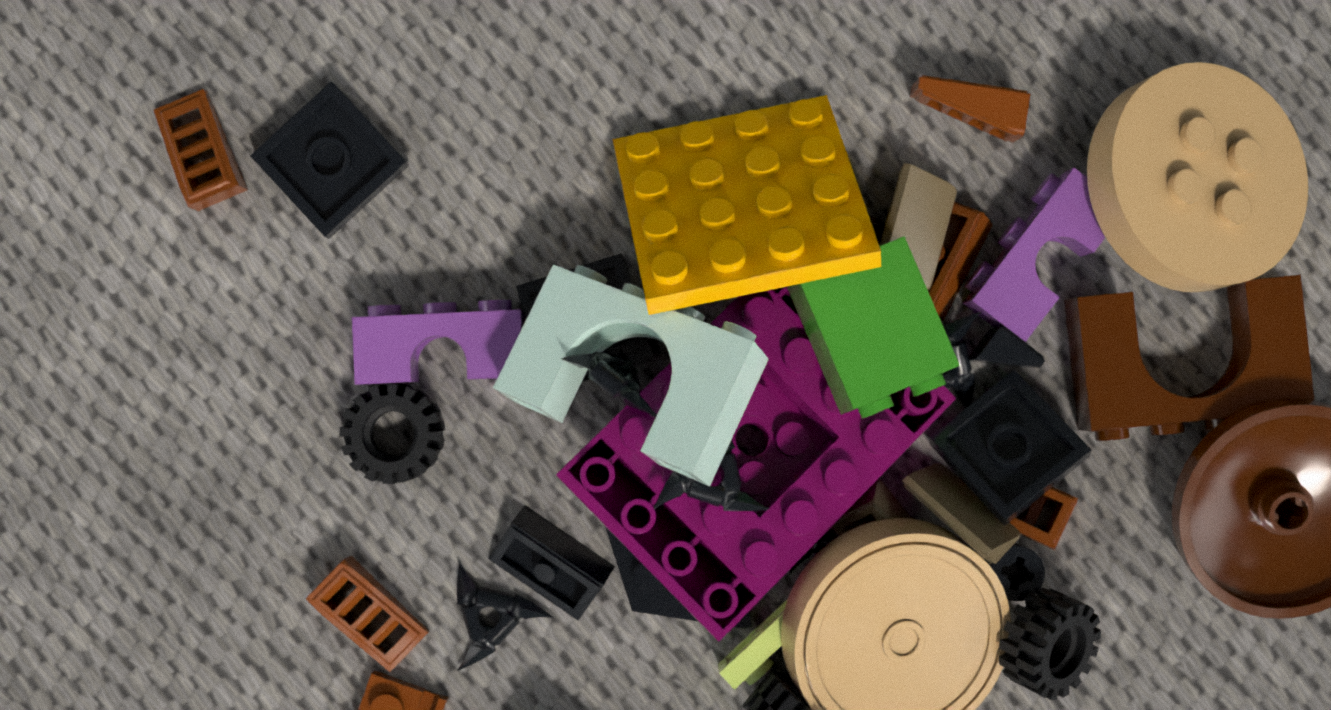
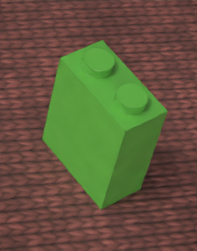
M905 236L880 246L882 267L788 287L790 296L841 415L854 409H858L862 419L894 406L891 394L910 387L914 397L946 384L942 373L960 366Z

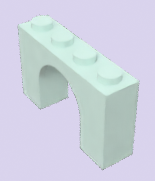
M553 264L493 388L513 402L562 423L588 369L577 367L560 358L577 354L602 352L612 344L632 337H648L665 343L669 351L672 365L671 382L667 395L640 451L657 464L710 486L769 359L754 342L757 336L748 329L732 322L725 321L722 328L703 322L705 316L691 307L649 315L643 289L625 283L622 290L606 285L607 279L603 275L587 267L577 265L574 272Z

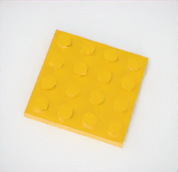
M827 95L612 139L649 315L882 267L881 249Z

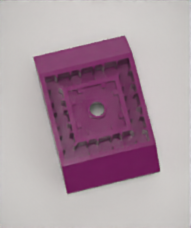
M789 286L739 296L710 323L713 326L722 328L723 323L728 321L748 329L757 336L754 342L769 358L732 437V442L735 446L732 452L736 455L742 486L740 491H745L754 500L770 509L723 511V506L716 507L687 497L686 493L654 509L657 499L673 471L657 464L640 451L656 417L628 405L556 474L560 481L718 642L956 399L944 385L916 397L913 396L910 387H907L890 395L894 406L863 419L858 409L841 415L790 296ZM671 362L640 392L641 397L656 414H658L669 390L672 375ZM752 424L763 432L765 444L759 454L749 456L742 453L737 447L736 433L742 425ZM719 468L710 486L714 487L720 483L721 471Z

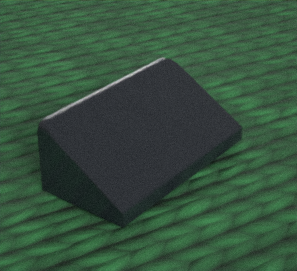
M524 505L488 558L576 620L581 618L615 567L526 505Z

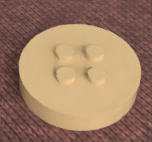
M1202 62L1184 63L1164 69L1126 89L1116 97L1101 116L1090 142L1087 160V184L1097 222L1107 241L1123 261L1137 273L1160 286L1182 292H1206L1252 280L1272 269L1281 261L1292 247L1300 232L1308 201V174L1301 143L1288 116L1275 99L1259 84L1238 71L1225 66Z
M893 518L873 521L849 530L832 540L810 560L799 575L790 592L783 614L781 626L783 657L793 683L811 710H976L992 690L1003 669V666L999 664V656L1004 654L1005 651L999 649L1000 639L1008 638L1009 635L1003 629L1007 621L1011 622L1010 608L1004 588L990 565L950 531L938 525L916 519Z

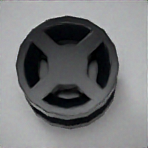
M1014 543L996 564L993 562L990 564L986 561L998 576L1007 599L1010 601H1024V597L1029 593L1037 594V589H1040L1045 581V568L1041 558L1033 550ZM1019 576L1020 578H1018L1016 581H1013V582H1012V586H1010V584H1011L1010 581H1011V580H1014L1015 578H1017V577Z

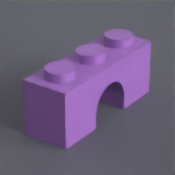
M1075 167L1061 174L1059 178L1051 173L1041 183L1031 197V200L1038 205L1027 220L1024 221L1017 217L1008 226L997 242L1004 250L992 265L983 261L964 285L971 293L962 304L974 313L981 312L978 316L992 327L1005 326L1024 342L1028 340L1060 298L1047 288L1037 275L1035 262L1040 248L1046 242H1058L1082 257L1094 253L1105 239V235L1097 222L1092 208L1087 177Z
M512 300L478 301L479 311L457 312L455 302L423 304V314L402 315L401 305L368 306V316L352 317L355 385L419 382L418 361L422 350L431 341L443 337L451 338L463 349L467 364V379H497L525 323L524 311L521 309L512 310Z

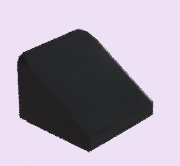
M1005 326L990 328L969 355V360L972 362L1025 368L1041 367L1045 362L1043 355Z

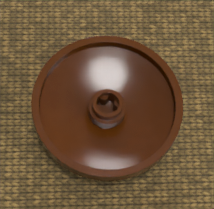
M1279 399L1253 405L1239 411L1213 428L1200 441L1187 459L1179 475L1172 502V528L1180 556L1189 571L1204 588L1218 600L1238 611L1263 618L1284 619L1307 616L1331 608V405L1308 399Z

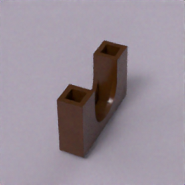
M1301 274L1252 279L1227 286L1233 342L1231 359L1224 374L1213 386L1202 393L1190 397L1179 396L1167 391L1154 381L1146 370L1139 350L1133 292L1076 297L1064 300L1078 430L1095 431L1096 441L1130 438L1129 428L1150 426V435L1184 433V422L1204 420L1206 430H1212L1237 412L1267 401L1295 398L1315 401Z

